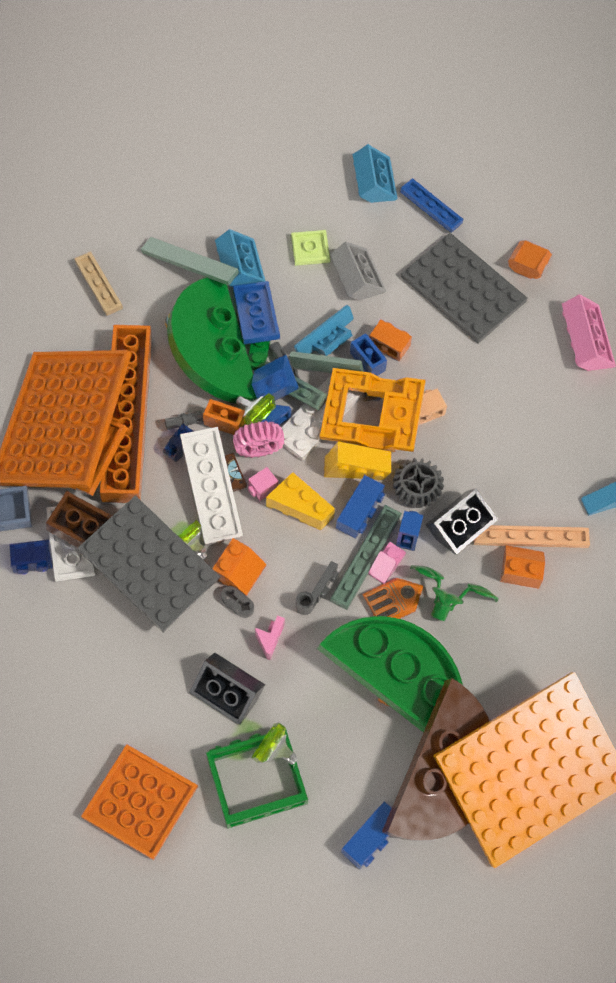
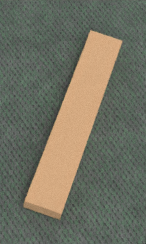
M491 525L473 540V544L486 546L589 548L590 538L589 528Z

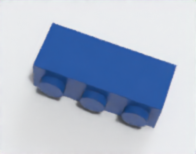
M364 475L337 519L336 529L355 539L359 533L363 534L367 527L366 521L368 518H373L377 510L375 506L377 503L381 504L386 495L384 493L385 485Z
M385 801L341 850V853L359 870L363 866L367 868L375 859L373 854L377 850L381 852L389 843L387 841L389 835L382 833V830L392 808Z

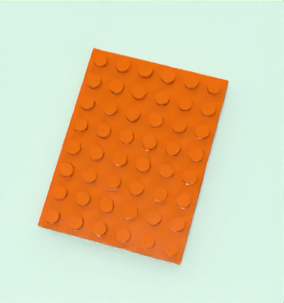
M129 350L33 352L0 448V486L91 487L132 355Z

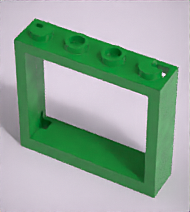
M281 728L277 730L272 729L269 731V734L262 736L261 734H255L250 736L249 740L242 742L241 740H235L230 742L228 746L222 748L221 746H215V748L206 752L227 829L308 804V797L297 762L293 765L289 764L298 794L231 815L218 775L215 761L267 746L271 740L277 743L283 734L287 735L286 745L293 752L286 728L282 730Z

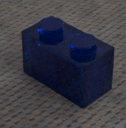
M49 539L9 544L13 573L27 574L28 571L45 572L48 569H53Z

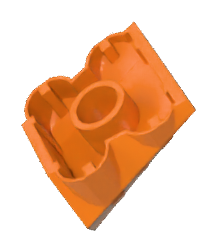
M522 240L509 258L508 264L513 272L530 279H538L542 276L552 254L543 247Z

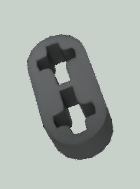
M227 586L222 590V602L243 618H248L254 613L253 601L237 588ZM234 593V599H227L226 594ZM239 603H241L243 606H246L248 604L249 611H242V606Z

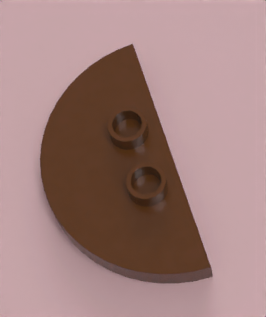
M453 678L444 682L382 830V833L391 837L410 841L434 840L449 836L469 824L433 755L485 725L490 720L477 698Z

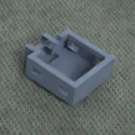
M27 486L0 489V532L32 527Z

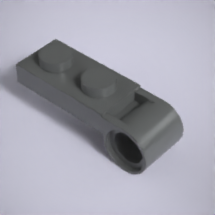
M333 561L329 563L312 593L304 591L298 594L296 598V610L302 615L310 614L320 599H325L330 590L328 588L331 582L334 583L339 575L337 563ZM306 600L310 604L308 606H303L300 604V602Z

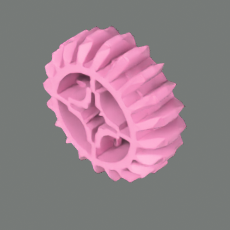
M258 421L257 423L240 427L235 432V435H233L236 453L246 458L272 455L273 452H277L283 447L282 445L285 440L283 430L279 424H274V422L268 423L267 421Z

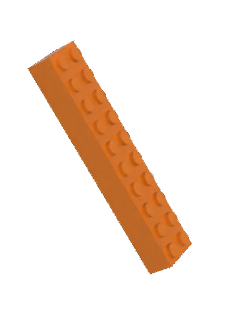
M113 325L111 350H129L132 355L111 421L123 424L128 429L101 479L100 496L102 502L127 503L135 495L141 500L152 344L151 326Z

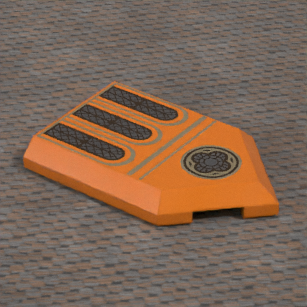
M395 578L362 595L374 616L401 619L416 612L423 585Z

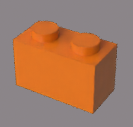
M383 320L378 322L369 335V338L381 352L397 361L402 359L412 340V336L406 331H401L390 322Z
M210 399L203 413L204 425L212 428L218 427L220 431L235 435V432L245 424L246 420L243 417L245 411Z

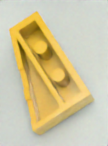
M337 442L324 457V477L362 479L366 475L374 480H384L391 473L390 451Z
M294 472L266 497V507L279 510L282 514L295 517L300 522L322 530L334 518L335 508Z

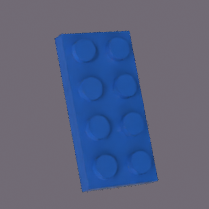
M269 281L233 286L244 344L280 339Z

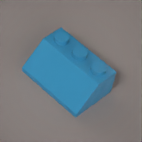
M369 144L353 154V165L356 172L359 196L371 203L397 200L390 157Z
M228 229L215 240L220 262L238 268L239 271L229 286L265 282L253 238Z

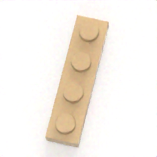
M91 251L74 258L75 263L106 316L122 310L123 306Z

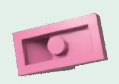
M390 542L383 552L380 551L368 574L381 583H386L405 557L406 552Z
M278 615L275 622L271 621L268 632L255 628V636L268 660H271L285 625V618Z

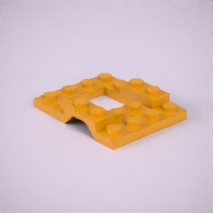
M333 368L320 439L357 444L395 452V450L414 452L426 381L408 377L398 380L383 379L369 372ZM349 390L366 392L367 396L384 398L379 427L343 422Z

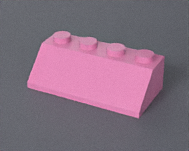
M580 294L562 303V313L567 322V332L571 337V347L575 352L576 364L587 371L616 367L599 304Z

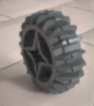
M414 458L411 463L407 459L405 464L401 463L399 469L395 470V475L393 476V489H396L395 495H400V501L405 499L406 506L409 503H413V508L416 507V504H419L422 508L424 503L430 506L431 501L436 502L437 498L441 496V490L444 488V478L441 477V470H437V465L431 466L430 460L424 463L423 458L420 462H417V459ZM414 473L412 477L404 479L408 474ZM429 486H433V488L430 491L423 493L424 489L429 488Z

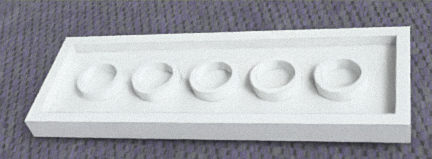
M331 375L318 388L319 390L327 394L329 391ZM348 391L344 415L365 392ZM327 397L320 410H316L304 403L282 427L285 439L282 446L302 461L322 441L320 439V432Z
M218 427L180 434L205 546L230 541L232 538H243Z

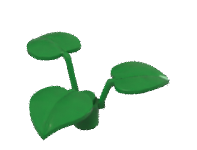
M411 565L410 569H415L437 582V587L432 588L436 596L431 616L438 620L445 621L449 611H453L457 604H463L462 598L467 592H475L479 595L493 598L496 602L499 599L487 588L473 583H468V587L458 597L440 588L441 579L444 580V576L438 571L426 566Z

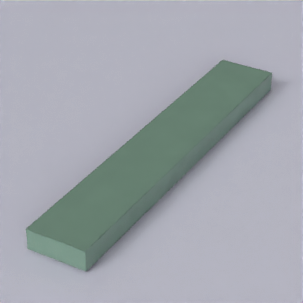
M150 237L141 248L143 254L226 285H230L239 273L238 268Z
M384 505L330 598L331 602L348 610L378 554L382 551L402 515L401 512Z

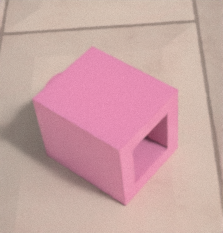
M268 467L248 479V491L253 497L256 496L259 501L267 497L278 486V480Z

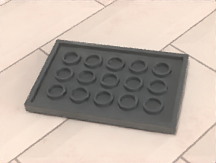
M451 233L446 235L401 273V277L478 344L526 303L528 297Z
M136 495L78 547V551L163 633L220 579V576Z

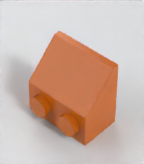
M232 538L212 569L220 576L219 582L226 586H233L247 596L265 569L266 563L250 547Z
M505 545L500 582L539 589L544 577V552Z

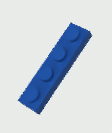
M413 178L401 187L400 192L450 233L463 223L464 219Z

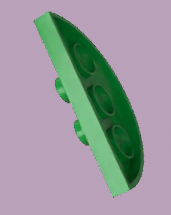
M207 277L192 283L177 298L168 318L167 337L177 364L193 383L221 400L237 404L236 401L240 396L249 401L256 400L257 397L252 386L253 372L227 285Z
M371 616L353 620L334 630L317 647V650L422 732L426 728L445 680L453 678L463 685L458 668L445 647L423 628L402 619Z

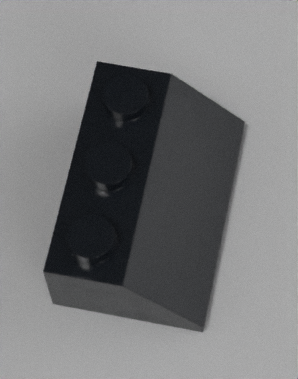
M472 489L463 493L425 525L439 543L452 553L457 554L494 524L498 518L478 490Z
M213 653L204 661L189 693L241 725L257 702L266 684L217 653Z

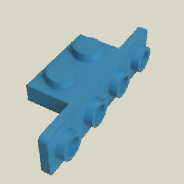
M344 306L294 345L295 351L311 354L315 350L324 356H328L352 337L351 330L345 327L354 319L350 306Z

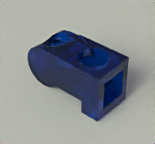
M182 424L164 447L163 453L173 461H179L184 455L180 434L194 431L185 424Z

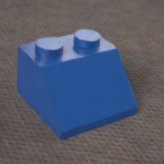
M287 355L254 371L252 386L257 399L263 396V403L270 404L299 389Z

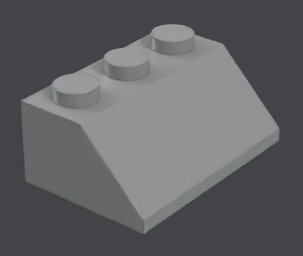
M345 241L331 253L333 264L337 268L339 278L343 282L346 294L350 298L363 300L386 292L366 248Z

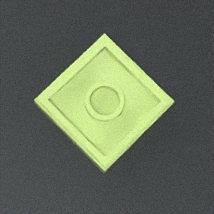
M326 230L291 233L295 266L330 263Z

